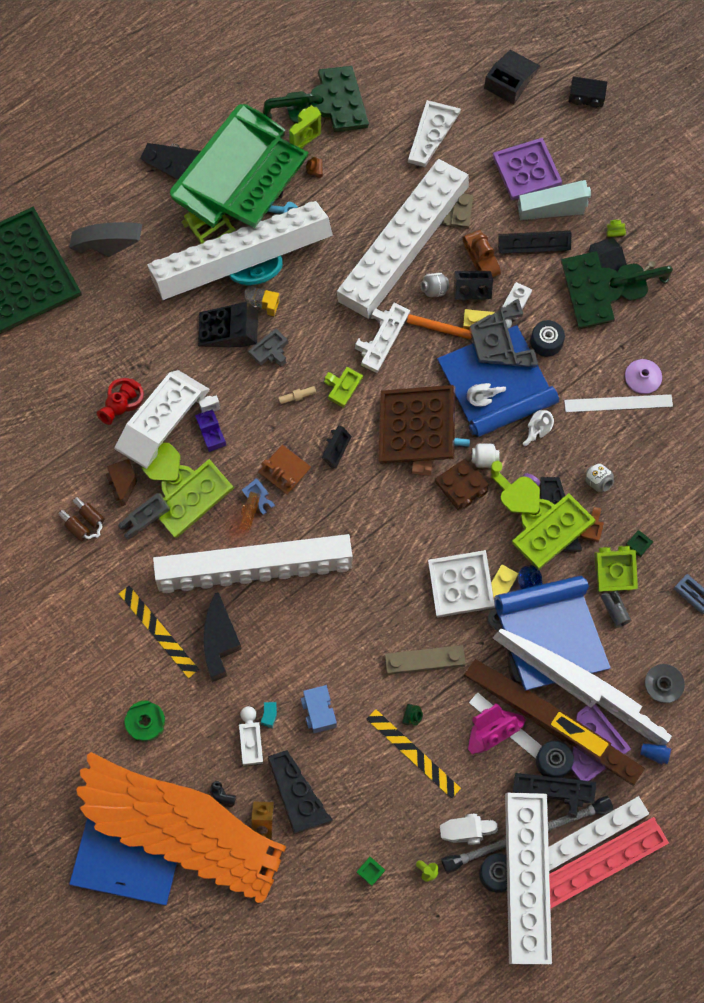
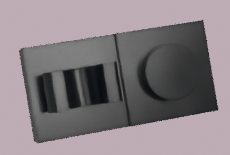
M338 426L336 430L330 431L333 437L332 439H326L328 445L321 457L332 468H337L352 437L343 426Z

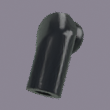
M214 781L210 787V793L213 798L221 804L235 806L236 795L226 794L222 783Z

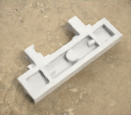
M393 303L390 311L385 310L382 312L375 308L371 319H376L380 323L377 335L369 343L362 342L359 338L355 344V349L362 352L361 355L364 356L361 366L378 373L408 318L410 310L396 303Z

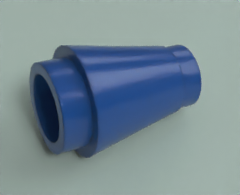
M643 743L640 755L661 765L663 763L668 764L671 748H668L667 745Z

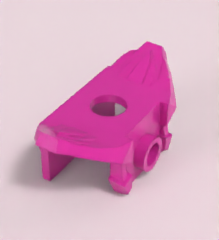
M495 703L491 708L485 709L481 714L473 717L474 726L472 727L468 750L471 754H479L489 750L520 731L526 719L522 715L501 710L502 708Z

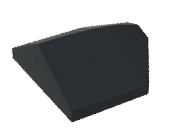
M613 237L590 245L589 253L597 251L601 268H611L618 272L621 266L627 265L622 246Z

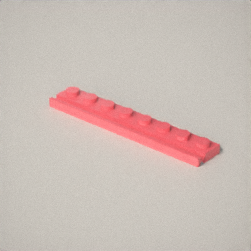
M655 817L550 873V909L669 844L660 826L655 821Z

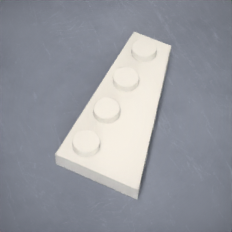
M426 101L408 163L423 167L427 165L457 119L461 109Z

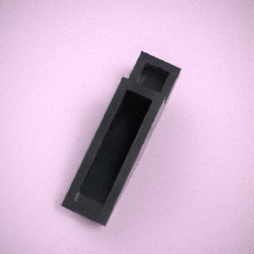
M219 592L214 594L207 611L203 637L206 664L212 682L227 676L221 658L241 650V644Z

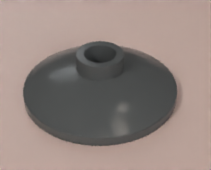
M659 664L648 671L645 677V688L649 696L655 701L671 703L682 695L685 681L681 672L674 666ZM664 682L667 688H662L660 683Z

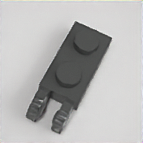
M157 493L131 512L126 519L119 523L118 527L120 530L125 529L133 523L134 527L124 534L126 539H130L168 512L170 508L162 495Z

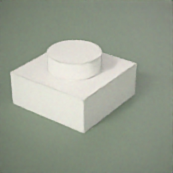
M217 395L213 397L207 396L199 401L201 413L212 409L213 411L220 410Z

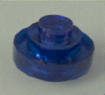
M533 565L522 567L518 575L520 588L525 589L542 585L540 570L538 571Z

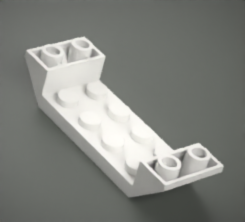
M179 370L169 372L126 424L114 449L147 469L157 457L159 446L195 402L199 403L210 389Z

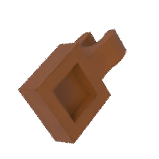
M593 508L591 516L596 521L580 535V538L599 543L604 525L603 522H599L601 508Z

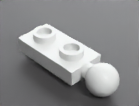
M516 282L502 307H506L514 300L519 299L523 310L532 293V289ZM506 319L507 328H510L512 320Z
M247 706L240 713L241 719L245 721V724H239L243 766L263 764L259 722L253 723L256 718L255 709Z

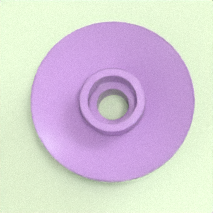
M640 359L632 362L627 367L625 381L633 391L640 394H649L659 388L662 382V373L654 362ZM642 372H645V373H647L648 375H647V376H644V375H642Z

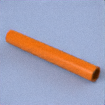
M411 314L408 315L407 323L471 340V333L468 329Z

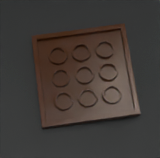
M454 385L381 390L380 464L454 459Z

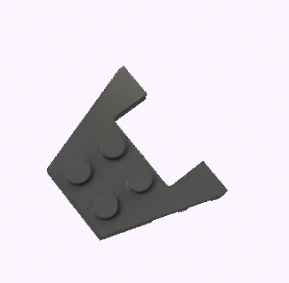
M519 299L514 300L506 307L500 308L499 311L486 316L470 326L469 330L479 363L533 368L538 366L534 349L518 353L514 352L505 321L506 319L523 316Z

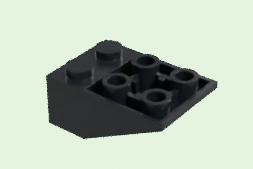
M509 50L493 65L486 75L484 89L514 105L540 68V65Z
M243 302L199 312V347H245L257 344L258 310L250 303Z

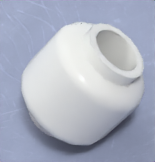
M477 444L475 448H472V463H475L477 468H491L494 461H499V450L495 449L494 444Z

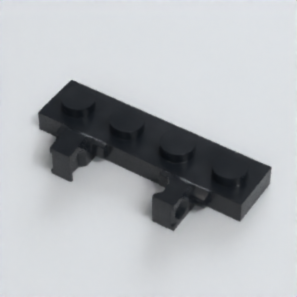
M515 773L513 793L547 794V799L564 800L565 804H569L568 817L577 818L578 807H583V803L595 804L596 782Z

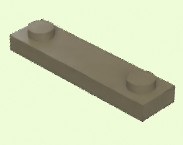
M463 645L385 654L387 675L466 665Z

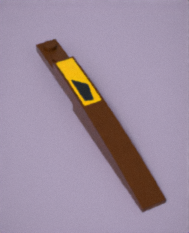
M477 659L473 661L464 676L561 741L568 742L630 785L634 786L645 768L611 746L612 743L531 691H525L524 687Z

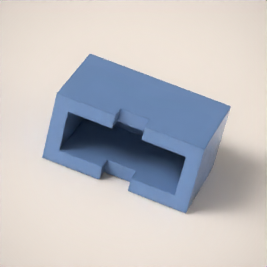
M327 685L303 691L304 697L300 699L303 710L307 709L309 716L305 717L308 729L312 728L314 734L337 728L333 708H328L331 700Z

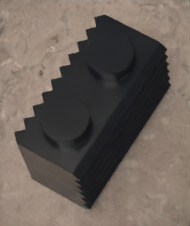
M573 76L568 102H572L575 105L586 104L594 108L603 107L608 81Z

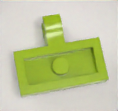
M346 367L340 378L328 372L324 378V383L334 386L328 399L345 408L363 379V375L349 367Z

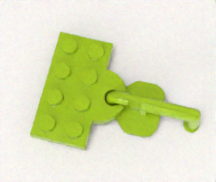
M162 443L158 448L157 457L148 468L142 467L150 479L162 481V491L165 495L164 500L170 510L159 519L175 538H178L234 489L232 484L210 459L195 471L188 466L180 465V454L170 443Z
M494 461L491 465L490 476L504 490L501 494V502L509 511L522 513L521 522L525 530L512 540V544L539 571L592 526L596 520L569 493L554 505L548 500L540 499V488L529 477H520L510 484L499 472L502 470V463Z

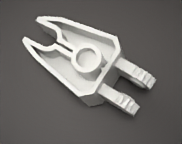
M467 814L465 818L450 819L441 824V838L452 843L468 842L469 845L480 844L483 836L496 834L498 825L493 820L481 821L480 816H477V814Z

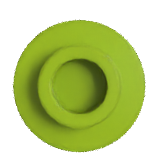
M610 220V223L607 224V237L626 236L625 223H621V220Z
M421 860L416 863L417 868L423 872L422 880L428 882L437 877L438 865L436 863L427 865Z

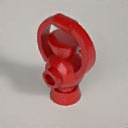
M129 378L114 380L109 385L105 407L97 411L98 418L103 423L111 425L115 416L137 409L144 399V391L141 384ZM121 385L119 392L111 393L116 386ZM135 390L139 391L140 398L135 403L128 404V401L136 398Z

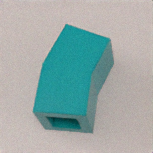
M264 702V714L261 719V725L273 729L277 718V702Z

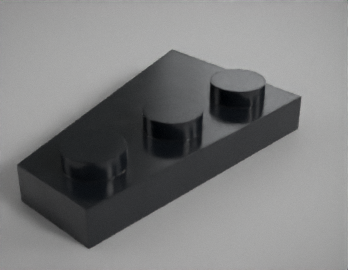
M147 143L140 159L179 179L201 151Z

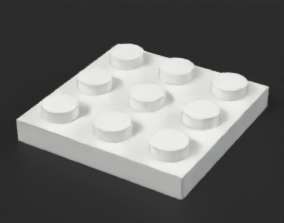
M486 550L428 560L437 617L495 608Z

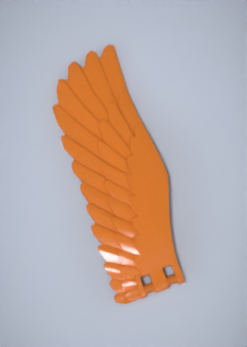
M92 752L87 754V762L90 769L83 768L80 770V776L85 781L86 786H79L76 790L77 795L85 803L84 806L80 807V810L85 817L96 823L94 826L96 831L108 836L121 837L120 843L129 847L143 846L144 851L148 854L164 855V859L170 862L181 863V867L184 869L197 870L198 876L201 878L215 879V884L227 885L232 891L244 892V896L247 898L255 897L257 903H261L267 898L274 881L272 879L274 872L278 871L281 862L280 856L282 852H285L286 846L255 832L208 794L129 771ZM268 847L274 849L272 856L266 854ZM262 866L267 868L265 876L259 874Z

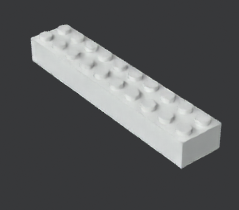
M438 159L337 290L338 302L369 319L375 308L377 309L442 223L446 215L454 207L459 197L469 187L468 174Z
M314 201L260 221L255 228L251 226L242 227L235 232L223 234L219 238L207 240L203 244L189 247L187 250L173 253L163 259L154 260L152 263L147 264L157 291L161 298L165 300L333 235L328 216L319 204Z
M350 535L153 557L155 581L159 592L171 593L177 589L189 591L194 589L193 587L211 588L213 585L218 584L230 586L235 582L248 584L252 580L264 582L277 577L279 579H288L293 575L306 577L310 573L323 575L335 570L337 572H346L352 569Z

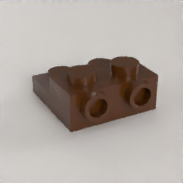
M466 458L435 478V483L457 510L462 507L464 509L471 505L473 499L476 497L481 498L488 492V482L478 470H474Z

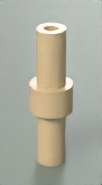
M313 386L303 390H294L290 394L279 397L280 404L293 400L295 402L303 400V397L316 394V389Z

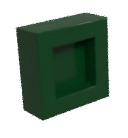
M638 530L625 546H630V549L636 550V555L641 558L653 544V541Z

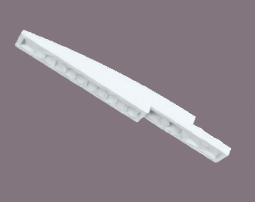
M500 629L494 635V640L589 707L596 703L656 745H665L672 737L663 727L657 726L647 716L639 713L642 708L641 705L583 668L506 630Z

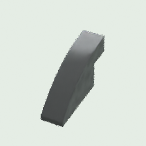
M111 222L79 228L72 232L69 248L79 253L93 249L110 257L139 242L142 224Z

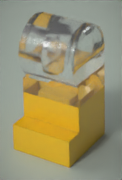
M249 287L244 293L245 302L250 303L253 307L266 309L267 315L275 316L280 301L279 293L257 287Z

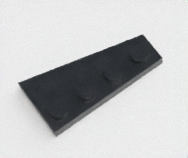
M540 477V499L548 500L555 505L565 497L560 477ZM578 538L561 552H581L582 548Z
M288 750L268 756L267 759L293 834L332 822L333 819L324 809L320 799L314 794L312 787L301 774V770Z

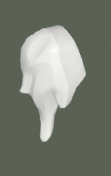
M490 383L475 384L468 389L467 400L474 406H486L492 403V399H488L489 397L505 392L506 387L489 388Z
M539 410L532 416L528 423L529 435L527 440L523 442L524 446L536 440L537 434L542 438L551 431L554 418L549 411Z

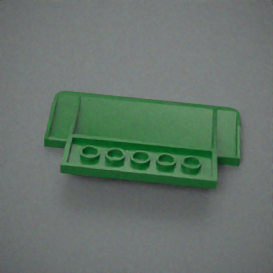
M240 104L236 106L170 190V196L175 202L212 228L215 227L225 213L255 228L307 159L309 152L282 139L286 130L269 117L246 104Z

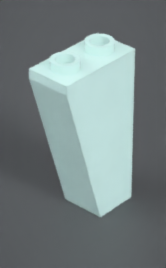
M586 180L519 195L518 210L520 220L584 214L585 208L588 207V198L591 197L590 187H587Z

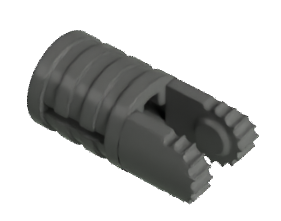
M613 591L610 594H602L601 598L612 618L615 628L622 627L632 621L617 591Z

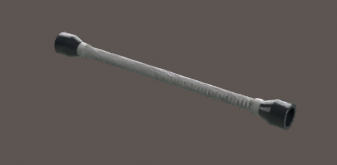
M608 796L601 797L595 801V804L577 811V818L566 815L548 822V831L585 816L613 811L612 802ZM506 839L467 854L449 855L441 858L446 874L457 871L462 865L468 863L469 860L471 861L474 858L481 857V855L484 856L503 847L505 848Z

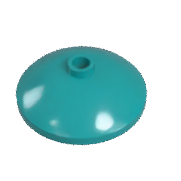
M280 255L230 274V278L236 283L247 286L265 283L273 279L282 269V257Z

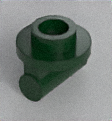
M407 704L402 724L418 725L423 718L421 708L418 705Z

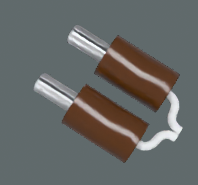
M78 497L73 500L80 508L79 514L93 528H98L97 534L90 535L91 531L75 516L70 517L64 510L59 512V516L65 521L64 526L80 542L93 537L98 538L101 535L100 530L105 518L90 503L84 504Z

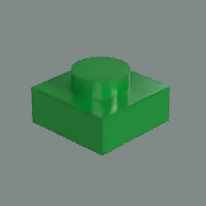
M369 857L356 873L372 887L386 870L372 857Z

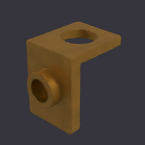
M254 801L252 830L257 832V827L264 826L268 831L264 834H259L272 839L274 802Z

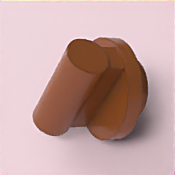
M316 157L309 159L306 163L307 173L315 175L317 178L323 177L322 159Z

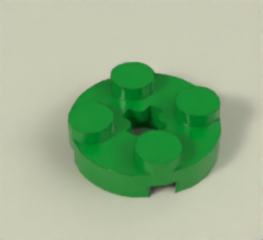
M139 701L129 708L130 710L125 716L124 723L127 732L136 741H152L163 733L165 716L158 705L150 701ZM144 716L147 719H151L147 726L140 725L139 723Z

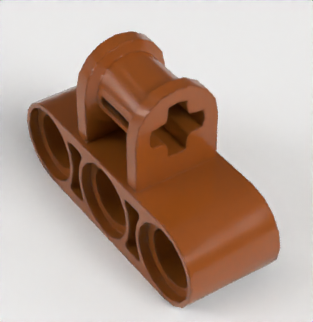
M481 230L464 235L462 237L464 246L476 270L491 271L493 278L501 275L500 266L494 256V249L488 243L487 235L483 234Z

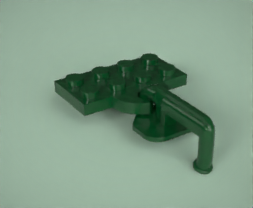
M353 66L319 69L318 76L321 85L313 88L310 94L302 91L291 92L286 97L267 99L263 106V114L272 119L271 109L286 107L290 120L298 123L299 113L312 105L319 109L322 117H330L334 132L364 129L369 126Z
M597 251L561 259L578 330L614 322L612 303L616 302L621 296L630 301L645 297L648 292L646 280L659 277L661 282L666 283L669 281L673 271L672 266H663L643 271V268L635 263L621 266L618 272L611 268H601Z

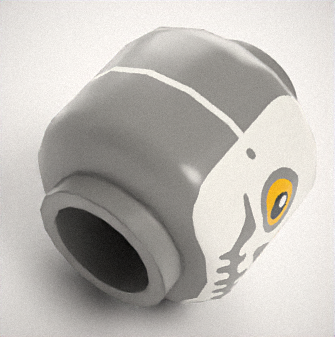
M442 273L427 274L421 282V290L427 297L444 296L449 289V280Z
M596 464L587 469L585 481L597 492L608 491L613 486L614 475L604 465Z

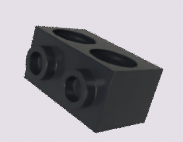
M491 271L454 272L453 292L455 299L461 301L468 299H477L479 301L492 299L493 277Z

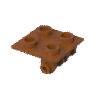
M281 445L269 460L265 459L261 465L263 467L258 473L288 495L311 469V466Z

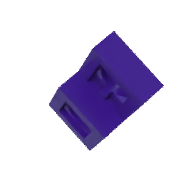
M213 409L195 415L209 452L227 446Z

